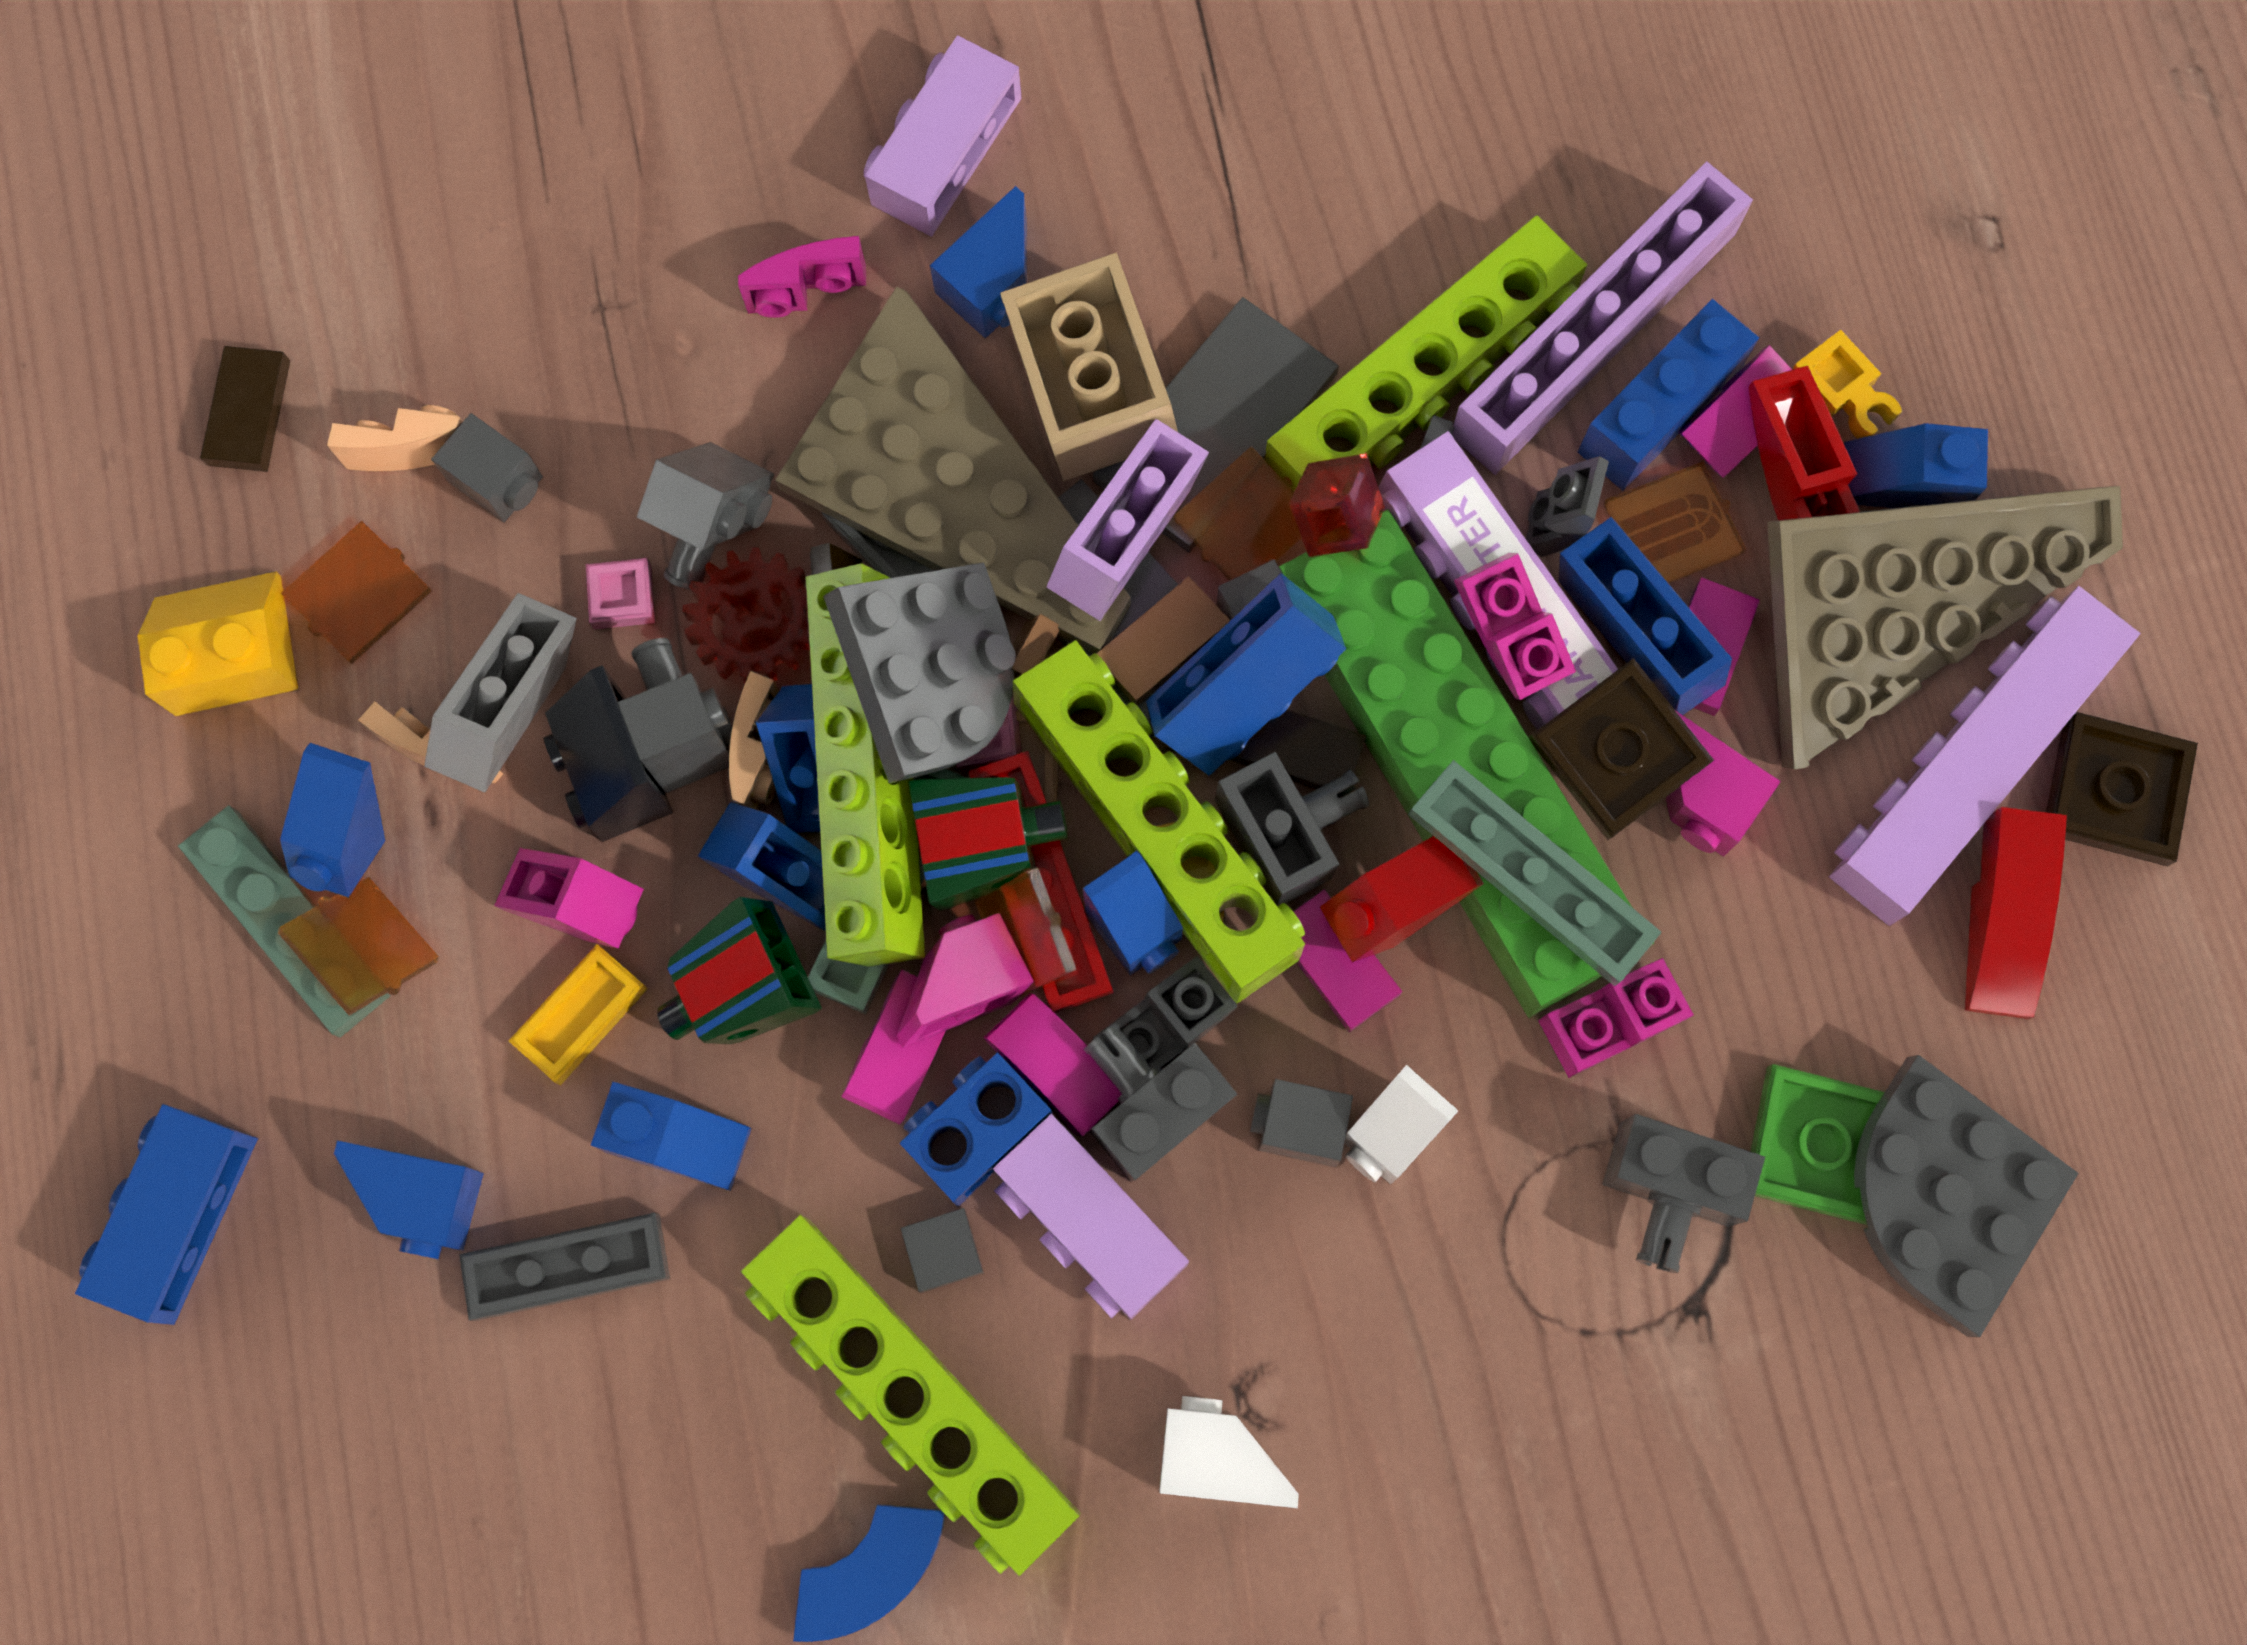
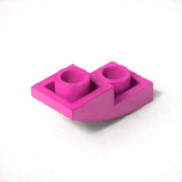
M859 236L817 241L786 250L755 264L738 275V287L748 314L758 313L764 317L779 318L787 316L791 311H807V289L818 288L824 292L838 293L848 290L851 286H866V263Z
M1767 345L1721 388L1723 391L1678 433L1720 477L1724 478L1758 445L1748 386L1754 380L1792 369L1770 345Z
M1507 553L1454 580L1461 599L1485 648L1515 699L1521 700L1576 672L1553 614L1542 612L1518 553Z
M1661 958L1627 974L1616 986L1608 983L1601 989L1546 1014L1538 1021L1568 1078L1687 1020L1694 1014L1664 959Z
M901 970L894 979L872 1033L864 1042L841 1095L842 1098L899 1125L905 1119L945 1033L943 1031L902 1048L897 1038V1033L917 980L916 976L904 970Z
M1029 993L983 1037L994 1051L998 1052L1017 1074L1040 1094L1075 1135L1084 1136L1119 1101L1118 1098L1122 1095L1094 1059L1083 1050L1087 1045L1048 1006L1032 993Z

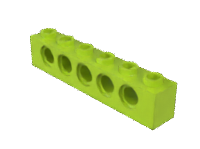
M1536 215L1269 438L1266 445L1264 465L1312 515L1317 513L1328 502L1333 507L1340 505L1356 490L1360 484L1358 479L1360 475L1373 464L1378 469L1389 464L1405 445L1403 439L1418 426L1423 431L1428 430L1433 415L1442 418L1450 407L1448 401L1462 389L1467 393L1476 390L1491 375L1494 370L1492 364L1507 351L1512 354L1538 329L1536 326L1549 315H1552L1579 288L1588 264ZM1506 290H1521L1530 299L1516 300L1510 297ZM1464 326H1476L1482 329L1487 336L1482 338L1470 337L1461 328ZM1424 362L1437 365L1443 373L1435 376L1426 375L1418 370L1416 365ZM1376 400H1388L1394 403L1399 410L1391 414H1385L1375 410L1371 403ZM1333 437H1342L1349 440L1355 448L1347 452H1337L1328 447L1325 441Z
M860 563L806 576L827 959L870 967L925 958L917 829L908 782L913 781L914 778L893 783L888 782L823 597L838 587L890 578Z
M1075 640L1013 680L1014 705L1128 857L1136 851L1140 853L1180 921L1183 933L1234 1002L1238 1004L1300 960L1305 946L1304 941L1301 939L1305 935L1304 928L1289 906L1285 903L1276 906L1262 886L1266 884V879L1255 860L1246 852L1238 855L1224 837L1228 830L1218 811L1208 801L1200 805L1186 785L1190 783V780L1177 757L1170 751L1162 754L1150 739L1149 735L1152 734V729L1140 708L1133 702L1125 705L1112 687L1115 685V680L1106 663L1096 653L1088 656ZM1087 708L1098 712L1103 719L1093 726H1080L1073 722L1070 716L1077 710ZM1126 757L1135 761L1140 769L1131 776L1123 777L1113 774L1106 765L1115 758ZM1153 807H1166L1174 812L1178 820L1167 827H1156L1145 819L1144 813ZM1190 857H1203L1213 864L1216 872L1210 877L1198 879L1189 876L1183 870L1181 864ZM1239 907L1246 910L1252 916L1254 925L1242 931L1232 930L1222 922L1219 914L1227 908Z
M799 1215L740 1271L752 1284L745 1292V1295L752 1304L771 1322L779 1315L782 1316L797 1333L790 1341L795 1351L815 1371H818L825 1364L843 1383L835 1391L839 1399L859 1420L863 1421L869 1414L877 1420L888 1433L880 1441L883 1447L906 1471H909L915 1464L919 1466L934 1483L927 1491L928 1496L954 1523L963 1515L981 1534L973 1543L974 1546L1000 1574L1010 1566L1020 1576L1081 1515V1512L808 1218ZM824 1280L832 1292L831 1305L823 1315L809 1318L800 1308V1293L809 1282ZM867 1328L877 1339V1354L870 1364L856 1368L847 1361L844 1355V1343L848 1335L854 1330ZM904 1377L915 1379L921 1385L924 1392V1401L921 1409L909 1418L897 1415L889 1404L891 1387L895 1382ZM948 1427H956L962 1430L968 1436L971 1445L967 1461L958 1468H950L943 1465L937 1459L934 1451L937 1436ZM992 1478H1002L1009 1481L1017 1491V1507L1013 1514L1008 1517H992L985 1512L981 1505V1490L984 1484Z

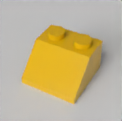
M277 571L154 598L137 635L145 695L174 716L298 690L282 578Z

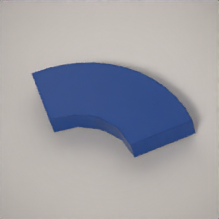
M878 1504L869 1532L850 1555L832 1565L810 1567L801 1570L793 1642L824 1641L846 1636L864 1629L893 1610L915 1588L931 1564L940 1542L946 1515L939 1509Z

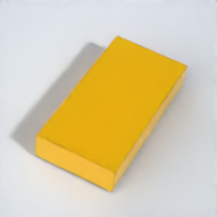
M596 944L508 1041L552 1081L561 1086L648 988L602 947Z

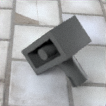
M712 442L656 459L637 518L678 538L668 568L665 569L664 577L670 583L684 589L699 590V588H702L704 584L703 579L715 546L758 528L766 519L772 505V495L768 494V490L774 473Z
M652 639L634 648L631 655L637 663L647 691L617 703L640 761L665 793H668L729 768L730 748L728 745H730L733 724L726 708L722 707L714 688L702 691L692 673L682 676L669 639Z
M1274 752L1218 781L1214 800L1242 850L1255 860L1266 879V884L1263 887L1276 906L1281 903L1286 904L1332 879L1339 862L1321 830L1360 809L1363 810L1369 807V800L1364 788L1361 787L1357 790L1355 788V784L1359 783V779L1351 770L1343 773V776L1302 796L1296 789L1277 753Z
M1114 1023L1101 1036L1116 1052L1118 1057H1115L1099 1037L1094 1039L1083 1050L1094 1059L1122 1095L1118 1098L1121 1105L1089 1132L1131 1182L1138 1179L1232 1100L1237 1093L1196 1043L1191 1045L1163 1070L1158 1065L1152 1069L1119 1029L1120 1026Z
M1634 1114L1620 1122L1602 1185L1646 1199L1647 1202L1653 1205L1641 1250L1637 1254L1636 1261L1647 1266H1651L1653 1263L1657 1265L1656 1269L1678 1273L1680 1269L1679 1262L1692 1217H1700L1727 1227L1747 1222L1765 1156L1638 1114Z

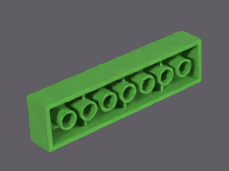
M1389 509L1279 566L1285 577L1334 616L1346 650L1339 655L1332 669L1324 675L1358 733L1366 736L1364 743L1407 815L1454 760L1631 906ZM1408 815L1423 841L1433 836ZM1479 873L1478 875L1484 884L1459 901L1528 1018L1603 978V976Z

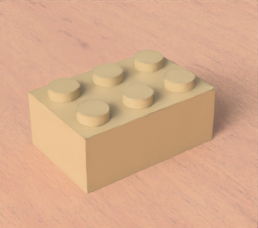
M1117 252L1000 293L1063 481L1125 461L1155 419L1178 432L1171 402Z

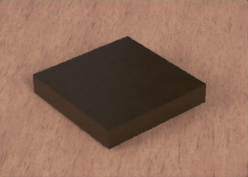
M1634 658L1529 737L1533 746L1607 841L1714 761Z
M2076 712L2062 728L2046 812L2067 815L2065 840L2168 867L2177 862L2198 743Z

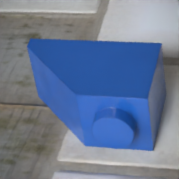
M1016 186L930 265L935 294L985 339L998 326L1005 328L1010 325L1000 293L1027 284V217L1025 196Z
M1924 423L1844 442L1857 472V475L1848 484L1857 505L1903 508L1976 500L1987 488L1988 429Z
M812 684L782 686L757 720L756 725L787 827L796 833L820 832Z
M309 743L302 755L280 837L289 877L303 887L313 891L327 890L349 898L386 841L370 762Z
M730 802L698 854V857L744 888L768 901H772L773 904L815 927L826 931L821 850L770 814Z
M1138 851L1083 888L1085 913L1129 976L1142 967L1148 974H1151L1163 967L1179 953L1175 944L1182 940L1183 927Z
M612 1082L590 1146L607 1154L731 1191L752 1128L670 1098Z
M337 1141L334 1151L336 1159L381 1234L402 1238L399 1248L400 1252L439 1259L442 1246L464 1251L484 1173L464 1166Z

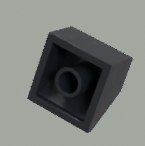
M603 665L591 669L545 712L553 734L543 737L554 767L558 772L566 769L574 790L565 793V798L577 826L580 829L588 826L602 842L673 813L665 791L640 761L617 703L627 698Z

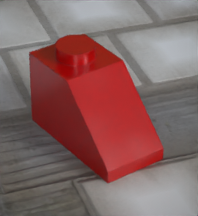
M1432 836L1363 874L1319 908L1353 963L1394 948L1484 883L1472 867Z

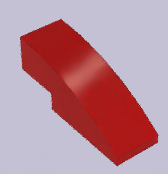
M1809 366L1752 381L1748 388L1753 424L1764 475L1777 519L1787 520L1860 512L1848 486L1857 475V472Z
M2000 807L1983 824L1980 881L1971 886L1965 1011L2023 1019L2034 1018L2045 977L2056 921L2064 861L2067 815Z

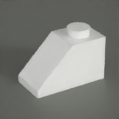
M1406 1065L1347 1132L1344 1143L1351 1150L1345 1156L1369 1180L1376 1182L1382 1176L1387 1182L1392 1184L1445 1127L1458 1110Z
M1182 1396L1181 1410L1167 1408L1159 1488L1161 1494L1298 1508V1492L1238 1417L1221 1414L1223 1400Z

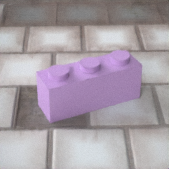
M957 35L946 53H938L931 61L926 73L925 85L915 100L908 99L900 108L895 121V130L884 147L881 145L876 146L869 155L864 168V177L871 205L932 237L1022 99L1019 67Z
M1155 419L1064 545L1046 588L1101 621L1189 494L1209 452Z
M1052 1114L993 1168L996 1175L1003 1181L994 1192L1020 1220L1029 1212L1039 1220L1048 1230L1039 1239L1040 1242L1065 1269L1076 1261L1087 1272L1093 1281L1084 1289L1111 1319L1120 1310L1130 1320L1133 1319L1189 1264V1260Z

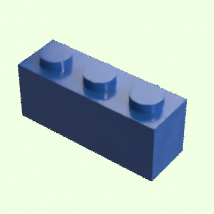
M1712 298L1590 423L1577 453L1586 460L1598 456L1608 460L1609 463L1605 477L1624 491L1679 434L1678 432L1742 369L1760 337Z
M1612 517L1560 552L1558 582L1626 663L1633 658L1636 660L1674 710L1684 715L1726 685L1732 663L1731 656Z
M1280 573L1146 701L1155 736L1210 776L1225 761L1238 756L1246 746L1247 741L1270 719L1281 716L1288 709L1293 698L1312 680L1323 676L1332 669L1339 655L1346 650L1334 616Z
M162 1104L158 1114L146 1123L139 1136L138 1151L140 1153L129 1177L122 1180L112 1194L109 1203V1213L111 1216L100 1240L94 1242L89 1247L82 1259L79 1270L82 1279L75 1294L147 1323L175 1325L258 1138L188 1111Z

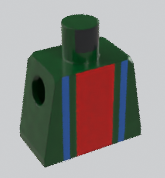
M1015 778L919 779L908 781L929 903L939 911L956 907L1037 875L1032 845L1068 839L1066 819L1061 800L1025 807L1022 789Z
M738 897L669 958L667 969L679 994L657 1008V1017L663 1030L675 1040H679L695 1030L698 1038L703 1043L735 1044L815 1014L822 1007L773 902Z

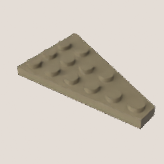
M896 287L775 479L778 489L934 571L984 562L999 605L1028 620L1042 614L1059 624L1057 635L1070 642L1076 640L1085 650L1093 654L1098 653L1110 642L1130 608V595L1123 588L1101 621L1046 588L1060 553L1077 529L1078 524L908 292Z
M2120 486L1768 521L1782 767L1789 769L1807 768L1810 765L1808 761L1839 739L1847 740L1863 729L1866 721L1871 717L1883 715L1922 688L1920 683L1949 663H1958L1971 654L1979 642L1985 639H1993L2031 612L2029 607L2055 589L2066 588L2078 580L2084 570L2090 565L2101 564L2123 548Z

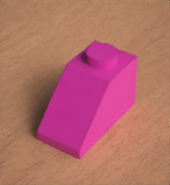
M1677 712L1714 761L1665 797L1670 821L1682 828L1680 831L1681 835L1692 846L1706 853L1716 851L1724 857L1739 843L1781 781Z
M519 848L494 906L581 940L619 948L623 937L632 929L636 921L637 904L644 889L582 858Z
M1000 913L976 921L972 914L965 915L951 921L939 930L941 938L923 960L897 1033V1038L902 1048L1012 1005L1034 982Z

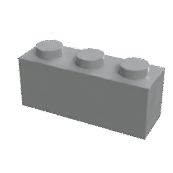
M517 593L434 713L424 767L486 792L566 669L577 618Z

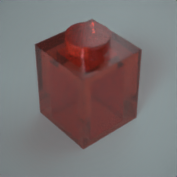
M1367 453L1308 463L1289 503L1308 557L1367 549L1385 508Z

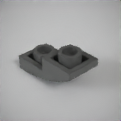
M1598 456L1560 468L1551 487L1537 492L1536 499L1529 510V527L1526 535L1527 542L1537 555L1543 557L1563 550L1582 538L1590 530L1595 520L1609 463L1608 460Z
M1196 956L1147 992L1144 1000L1095 1035L1092 1041L1099 1037L1115 1057H1118L1116 1052L1101 1036L1105 1030L1114 1023H1117L1122 1033L1153 1069L1158 1065L1163 1069L1237 1008V1004L1201 959Z

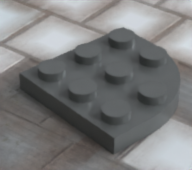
M984 562L842 586L823 596L889 783L937 772L954 766L977 754L996 736L1006 718L1012 699L1014 670L1011 667L1015 663L1016 655Z
M1915 1055L1905 1059L1865 1125L1856 1154L1855 1188H1860L1863 1211L1868 1228L1863 1230L1876 1257L1890 1276L1910 1295L1967 1337H1981L2079 1173L1920 1055Z

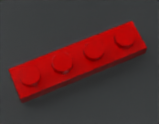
M1028 750L968 771L970 778H1015L1022 789L1025 807L1046 803ZM1060 840L1032 845L1037 875L1008 886L1050 1009L1055 1014L1114 993Z

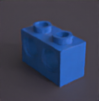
M998 1052L987 1062L981 1056L971 1061L952 1081L957 1090L939 1107L933 1101L928 1102L903 1127L908 1135L899 1144L957 1207L995 1173L993 1168L1050 1114L1053 1115L1052 1110ZM994 1087H1005L1016 1096V1103L1012 1112L998 1120L989 1119L982 1115L979 1105L984 1093ZM948 1131L962 1134L967 1142L966 1152L962 1159L952 1165L936 1163L931 1153L934 1140L940 1134Z

